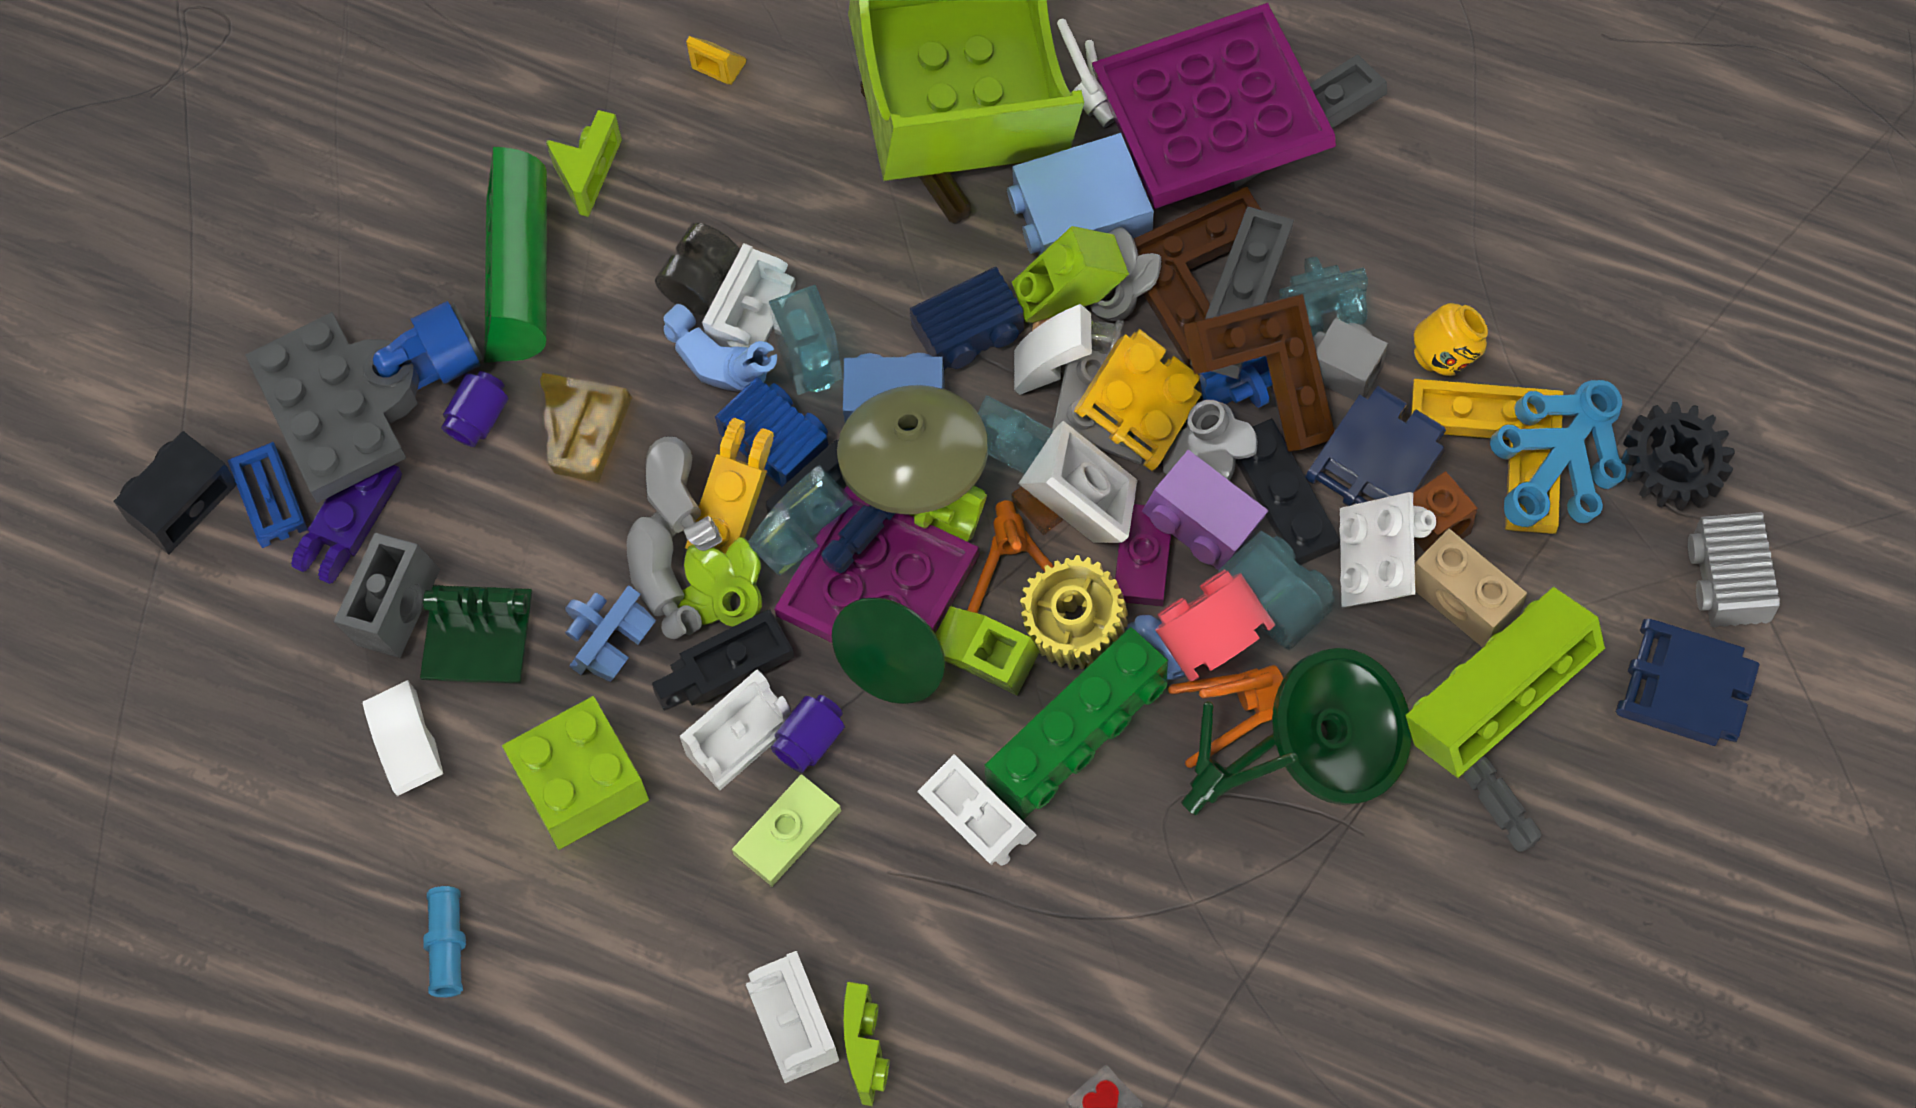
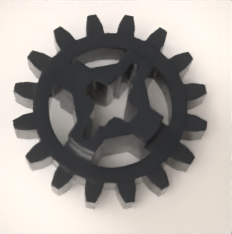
M1672 402L1666 414L1658 405H1655L1647 417L1643 415L1637 417L1632 426L1633 430H1629L1623 441V445L1627 449L1621 458V463L1633 465L1626 477L1628 482L1640 480L1644 485L1639 495L1643 498L1654 492L1658 495L1657 506L1661 508L1668 499L1674 500L1678 511L1684 510L1690 498L1698 508L1703 506L1709 495L1716 497L1724 486L1723 482L1727 481L1733 471V467L1727 463L1732 459L1735 450L1730 447H1722L1729 436L1728 431L1720 430L1715 432L1712 426L1715 423L1716 417L1711 415L1705 420L1698 418L1699 409L1696 405H1693L1688 413H1681L1678 402ZM1652 436L1654 440L1651 444L1653 452L1647 455V441ZM1708 457V472L1704 476L1702 471L1704 470L1705 465L1703 464L1702 460Z

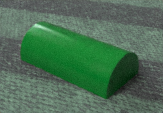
M493 147L486 192L484 363L517 361L531 358L544 349L547 341V170L545 165L532 154L505 147Z

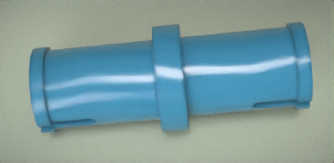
M450 886L435 887L426 893V899L428 900V933L423 937V948L429 952L428 993L435 997H452L461 994V991H463L461 982V950L466 946V935L460 931L461 891Z

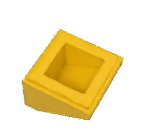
M691 36L686 41L692 69L725 84L732 85L746 63L745 57L710 41Z

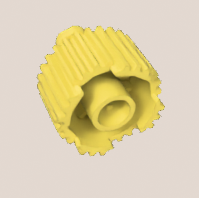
M1076 555L1074 560L1066 558L1064 564H1061L1058 560L1054 561L1053 568L1046 565L1044 567L1045 573L1037 572L1035 579L1029 577L1027 581L1030 587L1023 588L1025 597L1021 598L1020 602L1024 609L1021 612L1025 621L1024 626L1042 656L1046 655L1051 663L1056 660L1059 667H1063L1067 663L1069 669H1073L1075 664H1079L1080 668L1084 669L1085 666L1088 667L1125 632L1124 627H1128L1126 619L1128 612L1121 589H1119L1116 579H1112L1111 573L1109 571L1104 572L1100 562L1097 561L1093 565L1091 558L1087 557L1084 561H1081L1080 555ZM1077 606H1082L1084 614L1074 620L1067 619L1066 614H1064L1066 611L1074 612Z

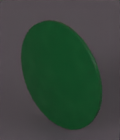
M863 598L848 604L836 617L832 628V645L835 656L844 672L861 689L884 701L908 704L926 699L939 687L945 671L943 649L932 628L914 611L892 600Z

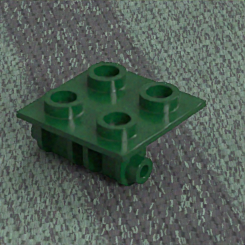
M433 585L432 590H425L423 606L424 610H429L420 679L521 684L532 589Z

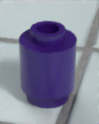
M479 371L477 376L466 374L443 413L445 421L441 429L456 441L470 447H475L480 439H486L509 399L502 391L505 385L498 378L483 371Z
M818 695L816 699L804 696L774 734L776 741L771 746L772 752L784 764L799 773H803L808 766H815L845 728L844 723L840 719L843 715L842 710L823 695Z

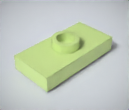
M801 774L732 848L733 854L773 887L841 812L840 805Z

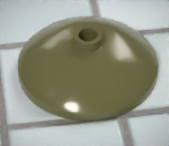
M901 386L871 397L850 415L839 436L837 447L838 463L847 486L865 503L877 509L897 514L926 513L955 502L975 485L987 461V433L977 411L957 394L933 386ZM907 428H915L910 431H905V429Z

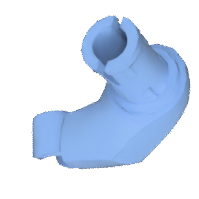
M676 304L664 315V334L666 338L676 343L675 350L702 383L729 391L741 392L756 377L760 378L764 383L767 372L772 370L777 363V354L769 358L767 357V354L774 350L773 346L767 342L758 341L750 345L749 348L721 347L699 327L690 331L696 325V320L693 314L681 304Z

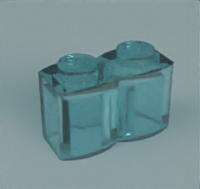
M1260 531L1219 569L1218 573L1224 569L1226 571L1229 570L1232 576L1242 573L1276 624L1270 631L1264 629L1262 624L1260 627L1277 643L1290 651L1331 612L1335 600L1332 594L1333 588L1326 577L1316 570L1308 571L1294 560L1296 555L1293 549L1285 540L1278 536L1272 538L1263 531Z

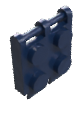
M1377 386L1369 399L1359 394L1305 477L1312 484L1319 481L1344 497L1343 503L1347 506L1368 502L1361 497L1362 494L1377 500L1407 492L1414 493L1420 489L1445 451L1444 446L1439 444V441L1443 437L1446 427L1415 409L1405 423L1400 419L1406 412L1408 404L1380 386ZM1325 470L1329 471L1330 473L1335 475L1339 480L1351 485V488L1348 489L1347 487H1345L1344 485L1337 482L1336 480L1329 477L1323 472Z
M1644 619L1640 628V632L1644 634L1637 659L1630 661L1628 673L1632 676L1625 699L1618 701L1616 714L1623 718L1712 746H1716L1719 738L1737 742L1748 704L1731 697L1745 701L1749 700L1760 663L1743 657L1744 647L1657 620ZM1655 638L1658 639L1652 662L1649 663L1647 659L1653 639ZM1641 679H1644L1646 683L1639 704L1635 703Z

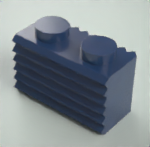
M996 266L910 308L911 326L929 355L932 357H943L944 370L947 367L959 369L968 365L975 359L976 355L981 351H986L990 346L996 348L1005 347L1015 341L1024 330L1023 309Z

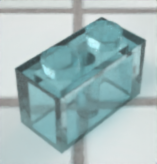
M816 285L770 300L769 305L778 349L797 395L808 391L820 392L826 390L834 382L843 379L836 333Z

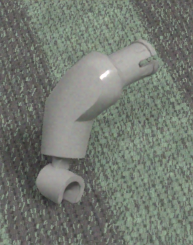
M677 437L660 438L649 447L646 455L647 499L675 532L679 533L684 530L686 538L690 543L695 545L698 550L706 551L721 543L722 537L710 516L696 522L701 516V510L686 487L692 466L693 457L691 450L685 442Z
M656 511L651 517H640L637 519L628 533L627 558L631 583L636 591L641 594L640 597L653 616H666L661 626L663 634L670 639H678L684 634L691 635L699 630L702 620L698 611L688 605L680 608L677 607L685 596L671 568L673 554L672 537L677 532Z

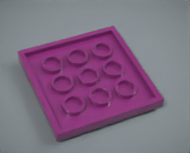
M1268 3L1092 62L1093 72L1105 93L1114 121L1122 134L1154 208L1336 147L1335 133Z

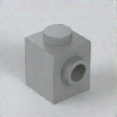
M1335 318L1326 334L1319 331L1313 339L1323 384L1325 387L1355 401L1359 394L1363 397L1367 396L1384 367L1388 343L1372 336L1369 330L1359 324H1347Z

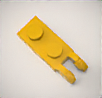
M737 418L729 421L725 435L722 438L720 454H716L699 504L701 516L696 520L697 522L707 516L712 518L722 537V542L715 545L714 548L719 549L725 554L734 541L746 536L767 470H764L774 437L772 431L764 428L760 429L753 440L748 463L737 460L736 457L745 434L746 426L744 421ZM687 540L685 548L688 549L693 544Z

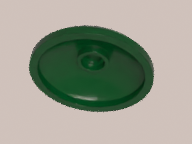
M1346 648L1326 649L1301 659L1288 671L1282 680L1273 706L1272 725L1274 740L1279 756H1284L1291 752H1295L1298 755V761L1285 768L1304 790L1329 803L1341 805L1362 803L1386 792L1401 775L1407 763L1412 739L1405 716L1409 709L1395 679L1376 660L1356 650ZM1321 723H1322V724L1325 726V728H1326V731H1327V736H1326V738H1324V736H1323V734H1322V731H1321Z

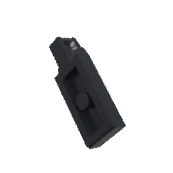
M766 610L679 653L680 659L670 665L673 673L653 682L652 686L654 694L664 711L687 700L693 706L702 701L706 702L738 686L757 669L762 674L794 658V651L771 610Z

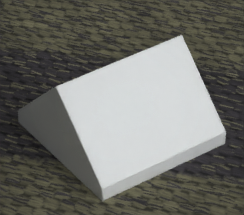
M1062 421L1055 428L1018 484L1093 543H1122L1129 537L1137 479L1066 422Z

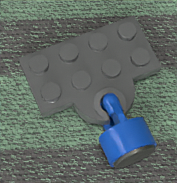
M446 301L411 318L410 320L414 328L404 332L393 342L385 339H366L349 345L336 317L331 312L245 354L302 476L317 503L406 459L389 423L406 416L418 404L415 398L418 389L440 378L443 384H446L481 366L479 361L483 360L482 355L455 303L450 305Z

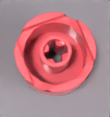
M1224 569L1199 586L1204 593L1189 604L1185 599L1180 598L1157 614L1162 623L1155 631L1189 681L1199 678L1194 668L1204 664L1205 667L1207 666L1212 671L1260 639L1254 629L1261 624L1268 631L1276 625L1242 573L1232 576L1229 570L1226 571Z

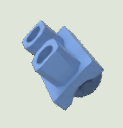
M628 585L604 619L598 613L607 600L598 593H594L587 604L575 599L568 603L565 611L574 621L565 632L566 635L574 641H578L586 629L593 633L569 665L571 669L582 675L585 669H588L593 674L609 682L614 679L629 657L609 644L607 639L617 629L638 645L656 621L644 607L636 602L641 595L639 592Z

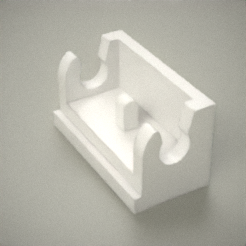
M743 243L702 322L705 334L721 347L749 348L755 342H767L796 285L795 278L785 273L788 264L777 257L755 250L752 246Z
M758 669L680 735L686 756L719 790L723 789L776 741L774 734L791 714L790 707L783 696L777 698L773 694L767 679Z
M955 754L917 791L991 865L995 861L1001 866L1007 864L1010 861L1008 854L1019 843L1027 845L1036 836Z
M797 951L759 967L748 974L750 982L746 983V986L784 1083L839 1061L836 1047Z

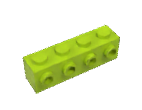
M1552 587L1539 600L1531 602L1524 609L1523 613L1502 632L1494 634L1488 640L1486 646L1471 659L1457 666L1451 672L1449 678L1428 696L1420 698L1414 704L1412 710L1405 715L1414 746L1455 777L1459 778L1605 649L1598 616L1555 587Z

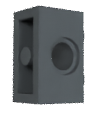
M374 533L334 623L357 646L401 658L424 607L425 590L432 589L440 568L418 544Z

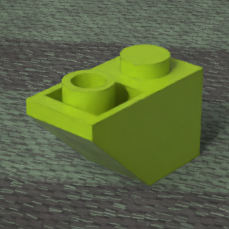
M1071 226L1012 281V285L1019 304L1023 309L1025 321L1034 323L1053 317L1079 304L1085 307L1099 302L1129 275L1114 234Z
M952 606L949 607L936 632L946 662L1016 696L1040 653L1031 637L985 615Z

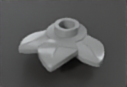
M1118 227L1110 231L1109 234H1114L1129 275L1099 302L1090 305L1093 313L1105 321H1119L1128 317L1136 306L1137 297L1152 289L1161 270V256L1153 253L1138 256L1134 239L1123 227ZM1116 290L1115 296L1107 301L1108 296Z
M1204 400L1196 404L1189 412L1187 428L1177 434L1163 458V471L1167 475L1185 452L1190 450L1222 476L1230 480L1235 470L1236 459L1249 458L1256 454L1257 435L1249 423L1237 420L1232 410L1226 404L1215 400Z

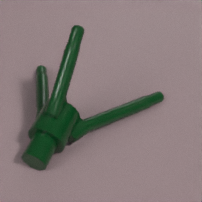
M1207 701L1203 704L1199 755L1194 770L1197 775L1190 782L1192 790L1181 803L1189 812L1197 815L1208 802L1215 803L1223 793L1233 787L1298 761V755L1295 752H1291L1242 771L1276 745L1274 734H1271L1228 767H1223L1215 760L1210 759L1214 705L1212 702Z

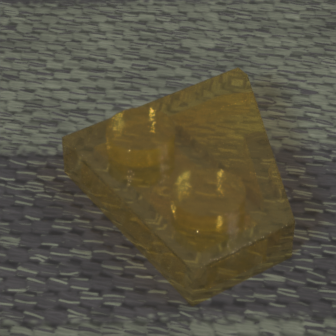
M542 373L540 384L545 392L546 411L543 412L544 424L549 434V441L547 443L548 465L554 474L599 483L631 403L632 397L627 388Z

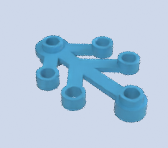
M1604 380L1587 381L1576 389L1574 395H1543L1537 391L1527 392L1516 402L1514 408L1517 418L1522 423L1535 425L1547 415L1575 416L1567 428L1519 429L1514 425H1504L1491 436V449L1495 455L1502 459H1510L1521 450L1552 449L1530 481L1519 484L1505 497L1504 513L1512 524L1530 527L1548 514L1550 500L1547 492L1567 464L1574 491V496L1567 503V510L1571 518L1578 523H1588L1601 513L1603 504L1600 496L1595 492L1593 481L1603 489H1611L1624 480L1626 476V466L1621 463L1612 428V423L1618 419L1622 407L1621 394L1613 384ZM1527 402L1535 406L1537 414L1529 410ZM1592 430L1599 461L1590 470L1584 440ZM1503 436L1511 440L1513 448L1504 443ZM1604 466L1612 471L1613 478L1606 474ZM1580 500L1587 503L1590 512L1585 511L1581 507ZM1519 503L1524 505V507L1527 510V513L1522 510Z

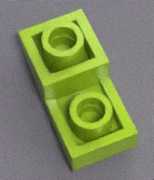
M847 982L843 1019L847 1059L862 1105L873 1106L875 1091H885L890 1065L889 1059L882 1058L883 1054L879 1040L864 1038L865 1035L873 1036L875 1033L879 1004L871 1003L872 998L868 985Z

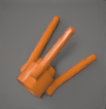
M1271 665L1259 670L1255 668L1239 674L1171 684L1168 686V692L1170 694L1199 691V696L1204 699L1237 693L1245 711L1254 709L1256 714L1211 742V757L1261 723L1272 720L1275 697L1284 678L1278 667ZM1199 751L1185 761L1186 767L1192 768L1196 766Z

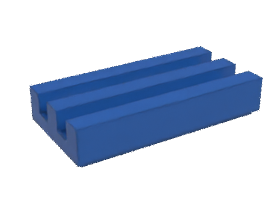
M274 442L228 460L256 538L262 548L271 545L270 540L279 537L280 541L289 538V532L296 529L299 533L308 530ZM267 457L270 459L291 517L283 520L261 462L262 459ZM249 464L252 466L273 521V525L265 527L242 468Z

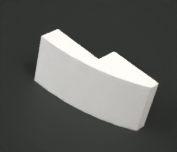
M1079 304L1053 316L1035 328L1019 343L1014 350V390L1019 395L1060 380L1061 365L1092 354L1091 313L1085 307Z
M408 680L362 702L379 758L392 790L397 796L444 774L435 739L425 726L417 692Z

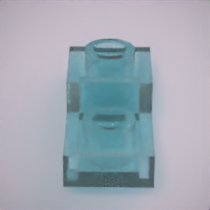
M819 465L799 481L775 505L755 530L748 543L750 548L780 576L815 550L819 545L814 534L853 504L843 488Z

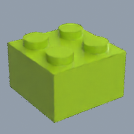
M594 696L502 745L516 775L558 850L649 801L639 774Z

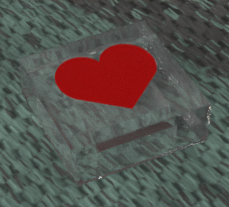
M1107 1065L1100 1069L1066 1100V1105L1069 1108H1143V1103Z

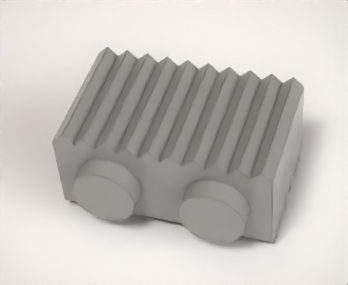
M1756 512L1700 517L1694 534H1689L1688 536L1689 560L1691 564H1699L1702 580H1698L1696 583V599L1699 610H1708L1710 626L1714 628L1720 625L1726 627L1729 625L1737 626L1739 624L1747 625L1761 622L1766 624L1771 622L1780 606V598L1778 597L1773 561L1771 560V551L1769 550L1767 532L1765 531L1764 514Z

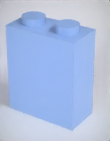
M1121 133L1012 166L1013 185L1007 187L1008 198L1014 214L1022 213L1027 225L1023 226L1022 230L1030 254L1038 252L1040 256L1071 226L1109 233L1118 227H1123L1130 233L1133 239L1153 230V209Z

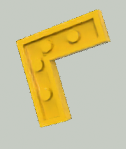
M1414 379L1410 416L1417 409L1446 427L1444 435L1491 438L1504 425H1514L1519 429L1562 428L1563 415H1547L1535 425H1526L1517 418L1514 408L1516 402L1527 392L1537 391L1543 395H1563L1564 391ZM1527 402L1529 410L1537 414L1535 406ZM1503 436V439L1509 440V447L1513 448L1511 440ZM1552 449L1521 450L1514 457L1508 459L1507 494L1519 484L1529 482ZM1560 475L1547 492L1550 500L1548 514L1530 527L1514 525L1506 518L1505 530L1556 534L1559 525ZM1519 503L1522 510L1527 513V510L1524 507V505Z

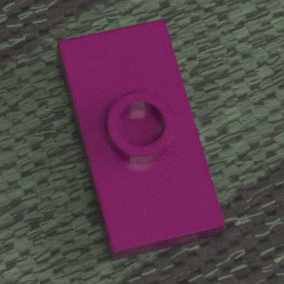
M1134 504L1129 537L1122 543H1119L1115 579L1119 589H1121L1125 603L1163 607L1171 534L1164 533L1154 526L1150 517L1142 512L1145 505Z

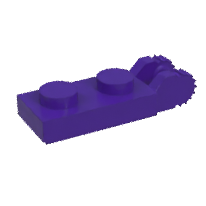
M392 465L326 498L307 530L309 533L301 538L298 547L295 548L296 550L291 558L292 567L301 572L309 569L324 544H326L330 548L318 570V579L329 584L333 583L334 580L336 581L351 556L355 557L401 480L402 472L400 468Z

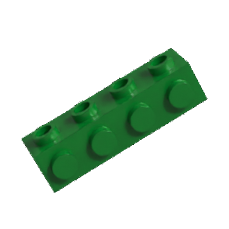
M1130 627L984 764L986 785L1022 820L1035 808L1041 809L1055 796L1059 785L1072 773L1077 774L1081 772L1091 762L1096 753L1095 751L1107 739L1110 738L1112 740L1119 736L1129 725L1132 716L1144 704L1150 705L1164 692L1168 685V659Z

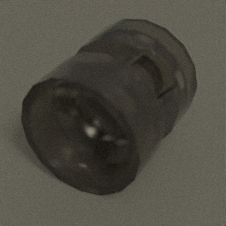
M692 223L676 246L677 255L669 257L655 278L656 286L674 304L685 306L691 313L707 314L721 287V283L725 280L740 249L728 236L706 224Z

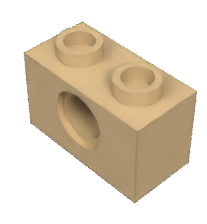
M1448 529L1415 562V592L1482 648L1486 646V643L1494 634L1502 632L1521 615L1527 592L1452 530Z

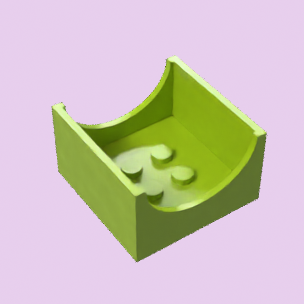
M850 0L848 17L883 181L1023 163L1071 148L1085 102L1082 90L1070 93L1063 79L1054 48L1047 0Z

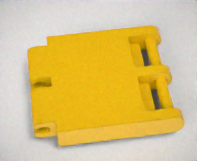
M1138 329L1131 337L1125 334L1116 341L1075 407L1074 412L1082 418L1085 415L1089 416L1111 433L1109 436L1110 440L1115 444L1124 443L1145 460L1143 464L1145 467L1153 471L1163 460L1188 418L1189 412L1195 406L1202 393L1194 388L1200 379L1199 375L1194 374L1191 368L1174 355L1171 360L1168 359L1163 364L1160 360L1165 354L1166 349L1141 329ZM1094 404L1114 418L1117 424L1115 425L1092 406ZM1129 431L1149 445L1152 450L1146 449L1127 433Z

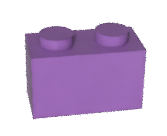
M1187 450L1154 489L1142 512L1150 517L1151 522L1160 531L1172 534L1189 547L1192 554L1199 561L1212 565L1219 571H1222L1255 532L1268 510L1190 450Z

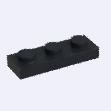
M1273 418L1252 426L1258 441L1256 454L1249 458L1236 459V463L1258 503L1268 510L1265 516L1294 568L1339 549L1340 538L1292 452L1288 451L1286 442Z

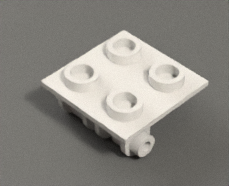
M1412 492L1340 508L1341 604L1343 608L1415 595L1414 537L1422 538L1428 536L1436 526V517L1433 512L1424 507L1413 506Z

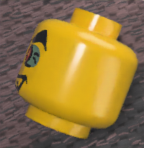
M1447 303L1416 326L1413 336L1416 346L1414 349L1415 357L1419 364L1428 371H1435L1445 376H1454L1485 353L1487 346L1486 337L1488 335L1487 325L1474 308L1468 305L1461 306L1460 304Z

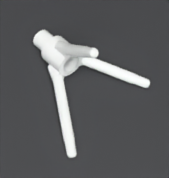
M1059 19L1057 25L1082 79L1081 83L1073 91L1082 90L1085 102L1083 106L1084 111L1088 116L1094 115L1102 127L1105 128L1114 122V118L1108 106L1105 93L1093 72L1092 62L1097 61L1094 42L1092 40L1085 42L1086 64L1066 20Z

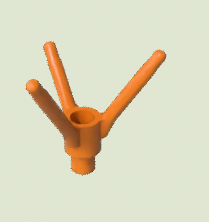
M1009 500L1001 501L995 506L997 516L993 522L995 536L992 539L989 555L967 611L979 612L1001 555H1012L1025 551L1029 553L1044 572L1046 565L1051 568L1054 567L1050 560L1036 546L1028 532L1025 531L1021 515L1016 513L1014 503Z

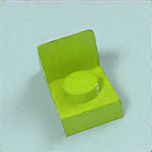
M597 111L592 125L585 126L581 133L579 148L551 140L546 142L557 174L579 214L586 217L590 215L622 141L616 115L612 113Z

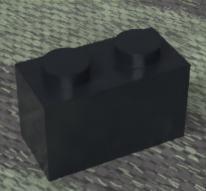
M182 431L173 441L167 442L159 449L154 461L139 476L133 477L126 482L121 489L120 495L113 502L129 524L167 554H170L237 484L222 460Z

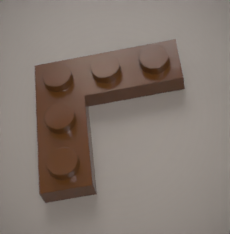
M1248 187L1242 188L1134 238L1138 256L1150 253L1161 256L1159 277L1152 289L1143 293L1188 367L1192 365H1190L1191 358L1183 325L1205 319L1210 306L1190 269L1231 251L1247 206L1261 210Z
M1303 294L1285 297L1183 325L1194 374L1210 372L1266 356L1288 451L1301 450L1329 441L1334 433V427Z

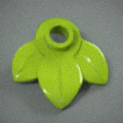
M740 537L734 541L726 554L714 547L706 551L698 550L695 545L688 547L684 568L686 578L691 585L682 590L685 596L677 606L678 608L686 605L693 607L701 616L702 625L721 621L723 624L731 627L760 613L762 596L756 586V582L760 573L761 563L757 551L745 538ZM737 593L740 597V606L737 610L733 611L730 601L732 595Z

